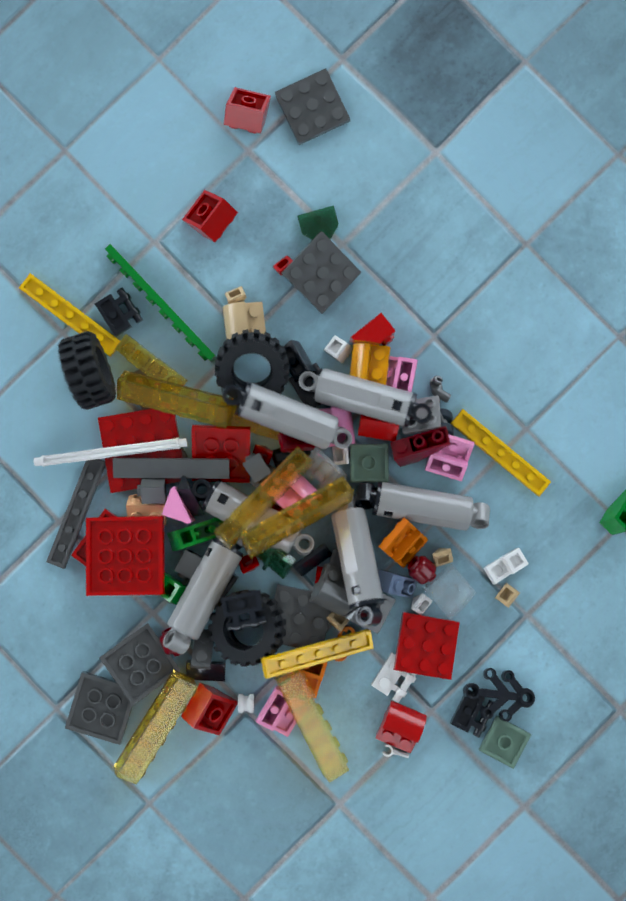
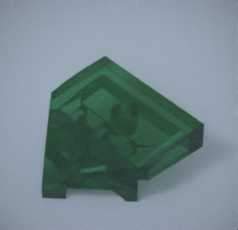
M334 205L297 215L302 235L311 240L320 231L331 239L339 224Z
M268 548L256 549L254 551L255 556L259 557V560H262L264 564L262 569L266 570L270 567L282 579L289 574L296 561L295 558L281 549Z

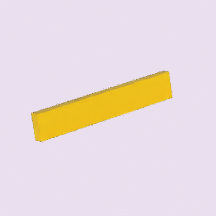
M31 273L20 285L19 289L79 334L86 331L93 332L99 339L104 353L109 357L114 354L122 343Z
M464 409L450 423L538 497L551 483L549 479Z
M361 630L261 658L264 678L269 679L374 649L371 630Z

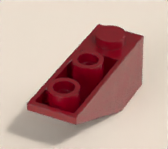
M446 426L390 442L394 460L400 467L419 462L451 445Z

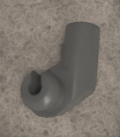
M434 376L430 380L431 393L433 396L438 395L440 400L447 403L451 394L443 390V379L440 376Z

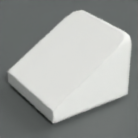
M335 335L324 351L342 364L353 348Z

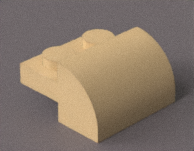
M237 302L222 307L226 339L230 340L236 332L242 334V330L247 329L249 332H254V329L260 330L262 334L266 332L262 302Z

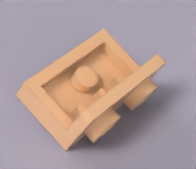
M137 494L129 495L126 504L127 517L164 516L162 512L165 504H142L141 497H138ZM164 516V525H166L167 516Z

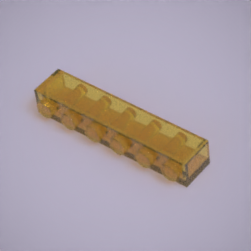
M126 370L117 379V399L126 403H133L145 408L159 410L164 413L178 415L227 428L233 418L234 405L227 404L221 395Z
M297 447L214 531L215 536L230 550L312 466V459Z
M342 476L240 533L241 543L250 558H253L353 501L354 491Z
M175 669L172 671L114 764L113 768L118 778L137 785L140 778L144 777L150 762L154 761L160 746L165 743L170 730L175 727L180 714L185 711L188 701L197 691L198 686L192 677Z
M297 670L274 678L326 780L330 783L348 772L349 769L346 765L348 759L343 752L340 753L338 749L340 743L335 736L332 737L330 733L332 727L327 720L324 721L322 717L324 711L319 703H315L313 698L316 695L311 687H307L305 682L308 680L304 672Z

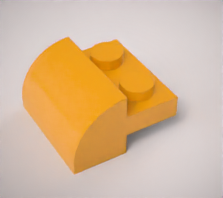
M354 343L350 375L387 385L391 347L371 345L370 343Z

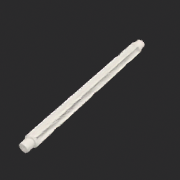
M176 438L64 454L42 455L41 457L34 458L33 461L35 466L45 467L62 463L180 449L181 447H188L187 438Z

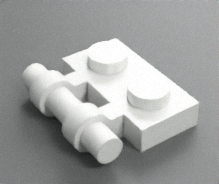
M391 652L371 683V686L387 696L391 690L395 691L396 694L392 699L399 703L402 697L406 696V691L410 684L414 683L417 679V674L393 670L396 654ZM402 675L405 677V680L399 687L396 685V682Z

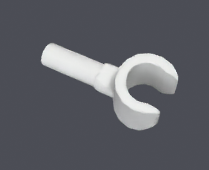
M385 744V747H389L391 752L383 751L384 756L390 757L393 754L409 758L408 753L394 749L392 745Z

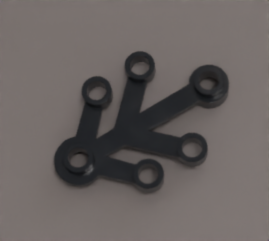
M486 668L483 671V676L485 679L490 680L497 690L482 689L475 683H468L463 687V694L468 699H476L478 696L498 698L489 707L481 709L480 715L484 719H491L494 713L508 700H514L515 702L508 709H503L499 712V718L502 721H510L512 715L521 707H531L535 702L533 691L523 688L511 670L503 671L501 678L504 682H509L515 692L508 691L493 668ZM489 670L492 672L491 677H488L487 672ZM506 673L510 674L509 680L506 679ZM469 687L473 691L471 695H469L467 692ZM524 694L527 696L526 701L522 699ZM485 710L489 711L488 717L485 716ZM504 712L508 714L506 719L503 717Z

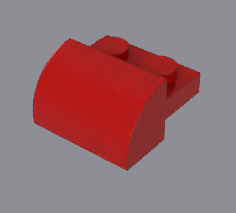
M391 700L375 739L411 754L415 744L421 738L427 715Z

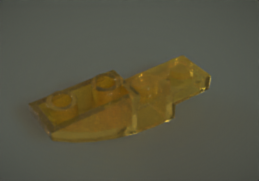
M125 334L115 348L130 363L176 396L188 381L128 334Z

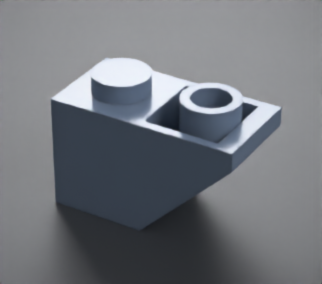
M378 569L383 592L412 598L417 581L410 577Z

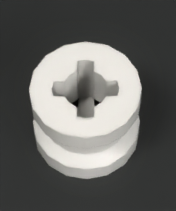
M254 694L249 696L238 695V713H243L244 711L254 713Z

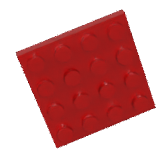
M174 405L98 417L103 448L180 439ZM181 448L105 458L110 493L137 489V486L141 485L142 478H113V458H183ZM165 478L166 484L180 482L181 478Z
M164 516L86 518V596L165 594Z

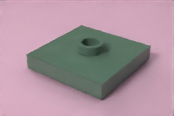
M388 444L350 445V482H389Z
M496 715L479 747V751L514 769L531 734L508 721L500 720L499 716Z

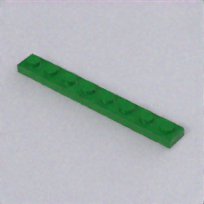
M109 244L105 248L109 253L106 257L113 264L117 262L121 266L120 272L126 278L130 276L134 280L132 284L139 292L145 291L147 294L145 298L153 306L157 304L161 308L158 312L166 320L170 318L174 322L171 326L178 333L183 332L187 336L185 338L186 342L191 347L195 345L200 350L198 354L204 361L209 359L212 363L216 359V355L118 251Z

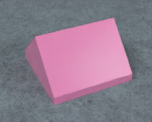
M178 486L172 487L162 515L187 524L196 521L177 491Z

